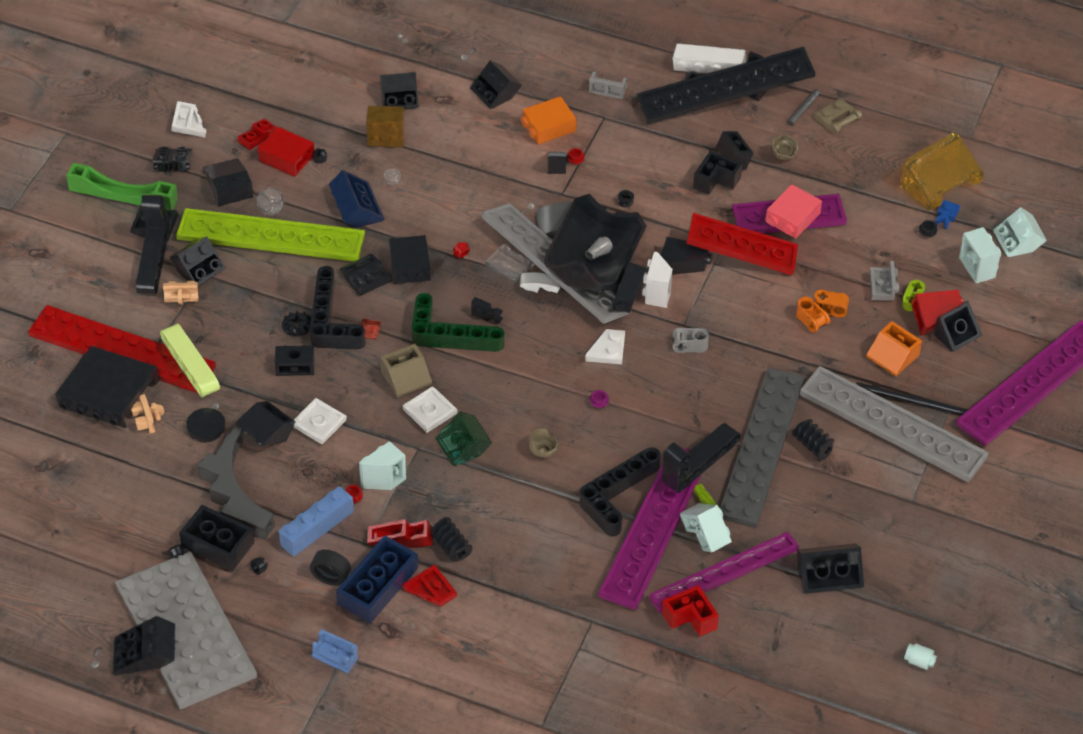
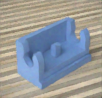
M321 629L318 633V642L314 641L312 645V657L348 674L358 660V645Z

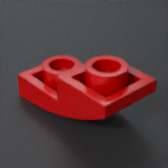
M264 118L253 123L250 131L239 135L237 142L251 150L263 143L277 127Z

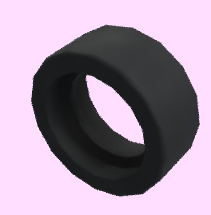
M326 549L317 551L310 564L312 575L319 581L332 586L341 585L351 570L349 561L343 555Z

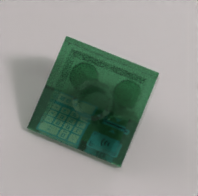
M459 411L436 437V440L453 466L480 457L492 444L476 416Z

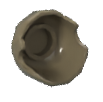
M782 134L773 138L771 150L776 159L788 161L793 159L798 153V143L792 136Z
M537 428L531 431L529 436V449L534 455L541 458H549L557 452L559 444L556 436H550L547 429Z

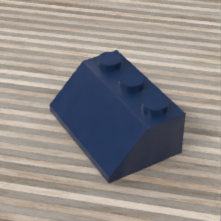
M342 170L329 183L332 191L331 194L336 200L342 220L347 225H353L358 228L384 220V216L368 181Z

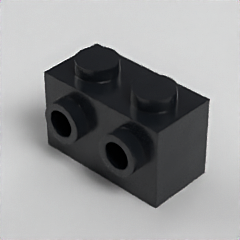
M722 131L715 149L720 155L741 162L742 170H746L751 161L753 151L738 131Z

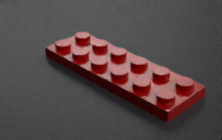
M692 214L686 244L793 275L798 244L700 214Z

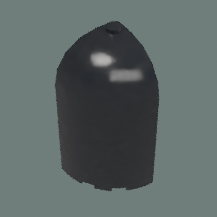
M590 193L575 198L545 254L543 262L546 268L559 281L577 290L601 292L615 289L620 283L627 265L647 227L638 212L610 213ZM605 236L609 238L613 245L610 253L595 258L592 261L586 257L585 252L599 237Z

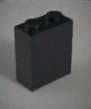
M426 235L389 238L393 283L431 281Z

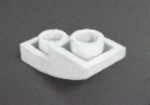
M530 272L522 273L520 276V287L527 291L537 293L541 287L546 291L558 293L560 285L546 273Z

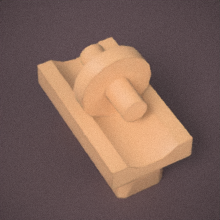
M169 281L168 283H163L164 302H178L179 305H183V302L199 300L198 284L195 281H187L186 283Z
M143 394L139 397L140 401L133 405L131 412L133 416L144 415L135 418L137 430L148 429L149 433H154L153 419L159 421L164 414V408L162 405H156V403H151V407H149L146 396Z

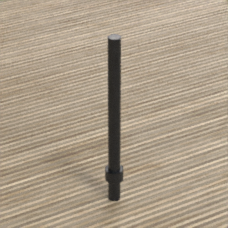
M856 383V385L876 395L961 416L969 410L880 388V385Z

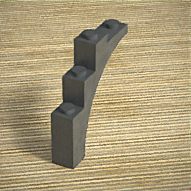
M234 427L231 433L226 435L223 445L217 448L215 455L208 452L206 457L200 460L198 465L200 479L211 483L209 488L211 501L223 505L221 514L253 528L255 537L266 540L275 526L274 514L251 501L241 490L235 479L234 462L243 438L241 429Z

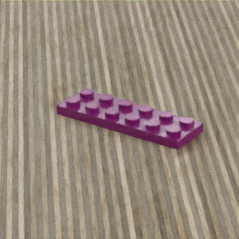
M839 194L814 196L822 200L821 213L806 229L846 225L847 219ZM776 200L732 204L736 226L759 233L782 232L766 223L767 209Z

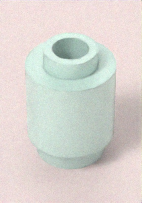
M909 644L904 657L905 660H908V663L928 670L929 666L933 668L937 658L934 655V650L919 644Z

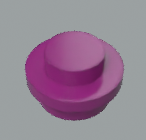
M596 390L590 396V404L595 408H604L609 403V397L603 390Z

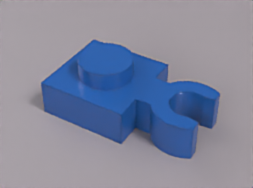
M943 200L937 211L936 226L939 223H944V229H948L950 221H955L961 205Z

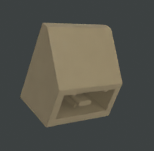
M416 344L380 357L381 372L397 398L432 385L426 362Z

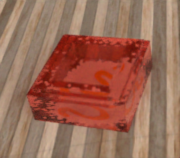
M363 318L361 326L365 329V338L376 340L381 328V321Z

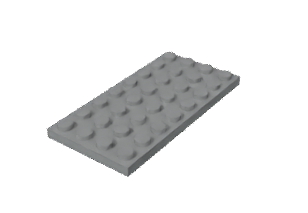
M191 551L183 556L180 555L178 558L170 559L115 582L116 588L136 626L155 616L175 623V661L158 669L180 710L257 678L256 670Z

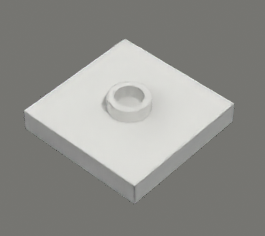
M433 386L403 405V410L427 433L457 414V409Z
M315 398L294 419L296 421L294 428L323 444L347 418L343 413Z

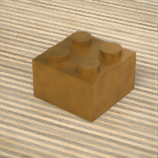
M368 106L366 118L367 146L403 147L405 133L404 107Z

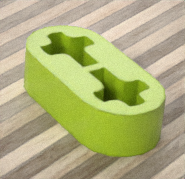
M912 280L908 284L902 300V307L905 310L913 311L912 305L909 303L910 299H913L918 293H924L925 284L922 281Z

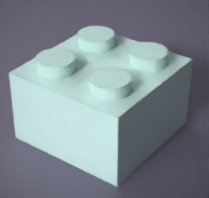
M984 227L965 232L963 234L959 259L974 282L980 283L996 278L1001 257L1000 248L995 245L991 235L986 232Z

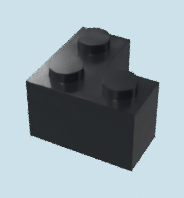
M709 151L694 173L693 189L708 195L716 184L734 189L741 179L742 163Z

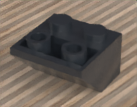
M490 60L470 89L490 109H493L511 100L522 85L501 64Z
M416 72L380 75L383 106L404 107V109L419 107Z
M207 236L196 239L170 256L178 273L187 281L197 282L198 286L225 269L224 264Z
M269 401L256 402L237 420L236 425L241 428L243 433L256 439L255 441L258 444L265 446L287 441L296 421Z

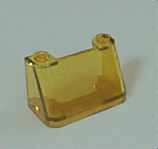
M952 133L912 155L905 161L900 186L929 211L939 207L943 202L944 193L967 180L971 185L979 184L983 180L984 172L963 139L957 133Z

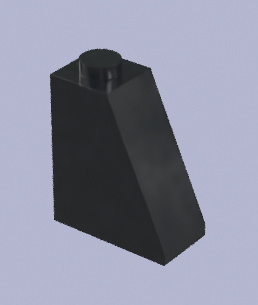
M667 237L661 257L672 268V275L705 271L707 264L710 265L712 254L709 253V250L686 244V240Z
M631 262L628 263L612 307L621 312H631L646 272L645 267Z

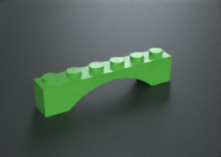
M77 163L72 164L66 175L69 191L135 205H141L143 195H162L166 210H173L178 201L176 184L157 181L146 185L126 184L108 178L90 166Z

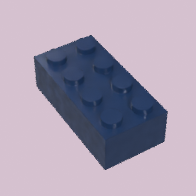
M384 535L336 590L337 605L371 624L402 588V584L407 582L418 569V554Z

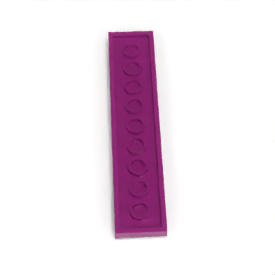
M1083 321L1077 322L956 420V425L986 447L1083 367Z
M662 464L599 591V598L637 611L681 520L679 513L685 511L702 474L683 491L677 493L662 481Z

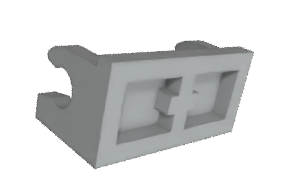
M593 71L589 79V93L623 100L628 87V83H626L628 78H623L622 83L597 78V72Z

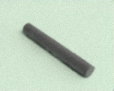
M815 89L788 120L790 126L797 122L819 96V90Z

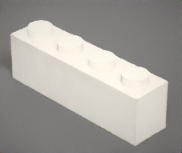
M677 44L673 55L674 71H695L707 74L746 63L745 50Z

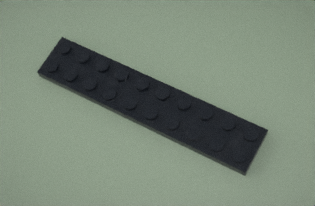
M803 46L637 93V99L647 124L813 78L815 77V70Z

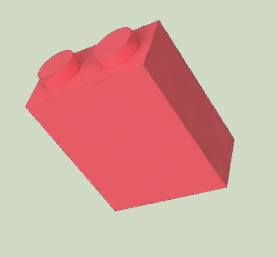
M791 184L767 209L766 223L787 235L797 238L821 213L822 200Z

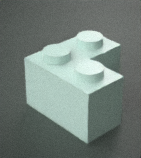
M698 503L679 513L686 531L696 533L703 551L714 552L732 542L730 530L724 524L722 519L723 513L717 505Z

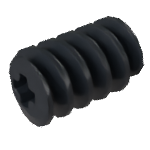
M812 419L800 422L793 429L792 435L802 442L809 451H812L815 456H818L819 460L826 459L833 450L835 440L833 438L829 439L828 433L823 434L824 430L822 428L818 429L819 426L813 424Z
M450 517L440 519L433 526L431 531L432 537L436 539V542L451 561H461L471 554L473 547L469 545L467 539H464L465 536L456 528Z

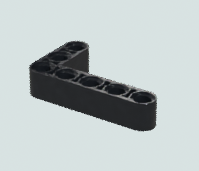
M143 195L141 208L147 231L136 279V292L138 294H157L170 232V222L163 196Z
M330 266L320 267L317 272L310 323L311 344L317 348L354 350L363 348L366 344L363 326L358 324L330 323L335 290L334 269Z
M722 423L689 452L675 442L670 444L664 452L662 481L674 491L680 493L739 442L741 434L727 423Z
M649 447L581 487V508L608 536H618L622 531V515L609 500L659 470L661 455L657 448Z

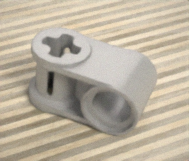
M676 328L673 331L674 343L672 348L675 352L703 353L707 351L709 347V333L706 329Z

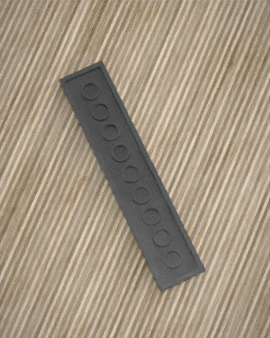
M770 367L767 368L720 507L723 513V520L757 528L805 376Z

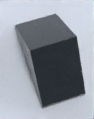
M548 152V174H566V152Z

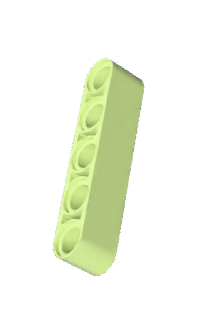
M177 323L161 330L160 336L165 346L198 394L204 397L220 390L217 378L182 327Z

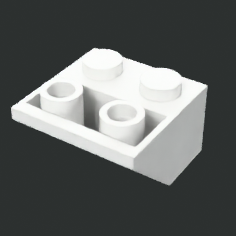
M654 252L652 259L648 260L647 270L649 271L644 274L643 283L646 285L643 287L642 296H645V304L667 308L671 294L672 268L658 252Z

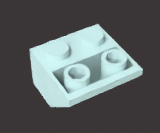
M1021 207L993 229L1008 257L1034 252L1047 241L1034 216Z
M390 441L385 445L379 446L375 452L365 456L359 462L360 483L363 489L392 490L406 480L405 454Z

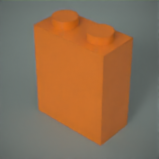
M560 96L524 108L521 122L528 129L530 137L534 138L537 144H541L576 132L577 119Z

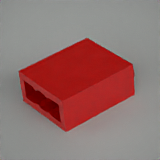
M277 127L259 145V161L296 177L313 158L314 142L281 127Z

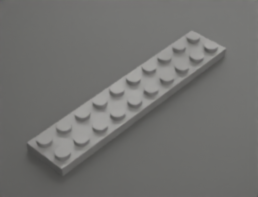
M508 203L483 211L482 218L602 323H607L630 314L612 307L616 296L612 290L585 292L569 287L555 278L543 262L553 240L513 205Z
M821 366L818 367L800 390V396L968 483L988 458L989 452Z

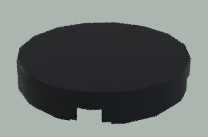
M200 408L190 414L186 421L188 434L191 438L198 439L199 442H212L218 439L226 428L225 418L222 413L212 408Z

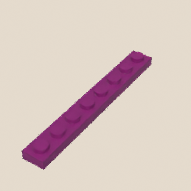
M785 532L649 594V600L660 614L662 612V600L697 585L706 593L796 552L799 549V545L789 532Z

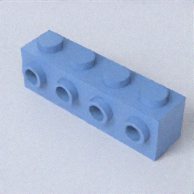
M340 486L328 492L323 499L315 502L308 510L300 513L296 519L289 524H285L279 530L280 545L293 557L354 512L353 497Z

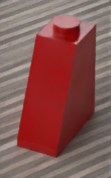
M959 290L918 293L915 295L911 305L920 336L925 335L936 327L937 317L963 303Z

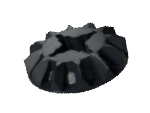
M298 310L296 313L289 312L288 316H284L282 322L283 330L292 336L304 335L310 331L311 316L306 315L305 311L299 313ZM296 320H299L298 327L295 324Z

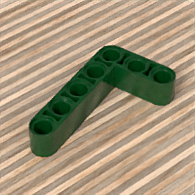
M420 293L416 296L412 320V342L416 346L498 352L504 348L505 333L501 327L432 322V296L428 293Z

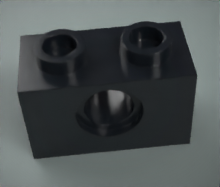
M314 345L275 346L276 376L314 375Z

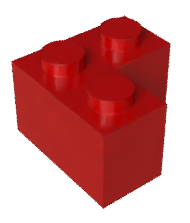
M699 585L662 600L661 614L671 629L690 622L699 637L717 630L719 614Z

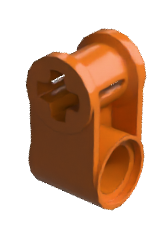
M821 289L815 292V303L818 306L821 304V308L829 316L842 318L847 315L848 295Z
M801 297L798 300L796 317L811 332L815 333L819 327L830 323L828 313L818 306L812 298Z

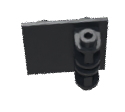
M164 146L156 149L153 158L154 170L167 172L168 163V172H170L171 163L173 162V170L176 172L177 162V170L187 172L191 168L189 160L192 148L180 146L177 149H170Z

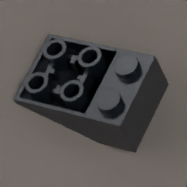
M155 616L114 637V675L157 669L175 661V623L159 616Z

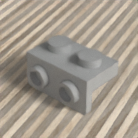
M890 261L889 268L870 267L872 300L894 301L895 293H899V282H896L898 268H894V261Z

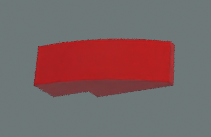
M406 519L368 526L367 543L368 545L376 546L385 535L407 548L433 545L432 526L428 520L408 523Z

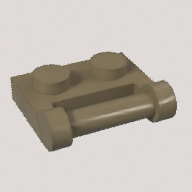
M839 98L816 112L814 118L833 134H836L842 127L854 120L861 119L862 113L859 109H854L842 98Z

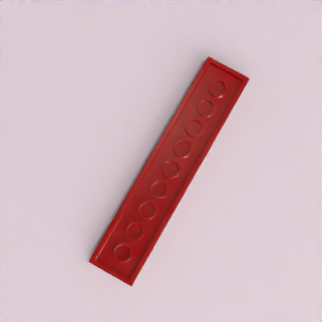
M46 305L28 331L29 336L83 355L91 346L157 366L160 381L198 393L165 344ZM203 358L213 372L216 368V362Z

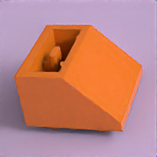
M891 321L880 331L866 357L897 377L920 355L922 340Z

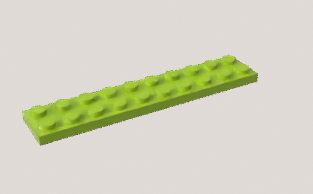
M185 208L177 232V240L193 242L198 238L207 236L211 244L354 262L360 258L365 239V230Z

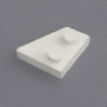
M177 102L171 131L199 137L206 136V129L202 126V119L197 113L198 110L195 104Z
M606 329L587 352L585 361L622 364L625 331Z

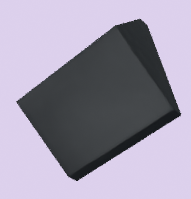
M969 301L937 317L934 335L951 352L982 336Z

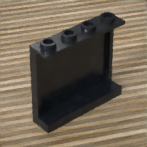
M91 346L55 393L58 406L64 410L92 417L97 421H104L113 426L126 428L124 418L149 383L157 385L160 376L157 366Z

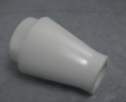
M605 236L599 237L585 252L586 257L592 261L595 258L610 253L613 248L612 242Z

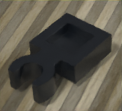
M474 297L471 301L472 315L486 321L491 319L497 324L502 321L503 317H501L503 311L501 309L492 308L491 303Z

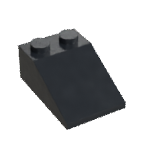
M238 158L203 167L218 207L253 198L251 179Z

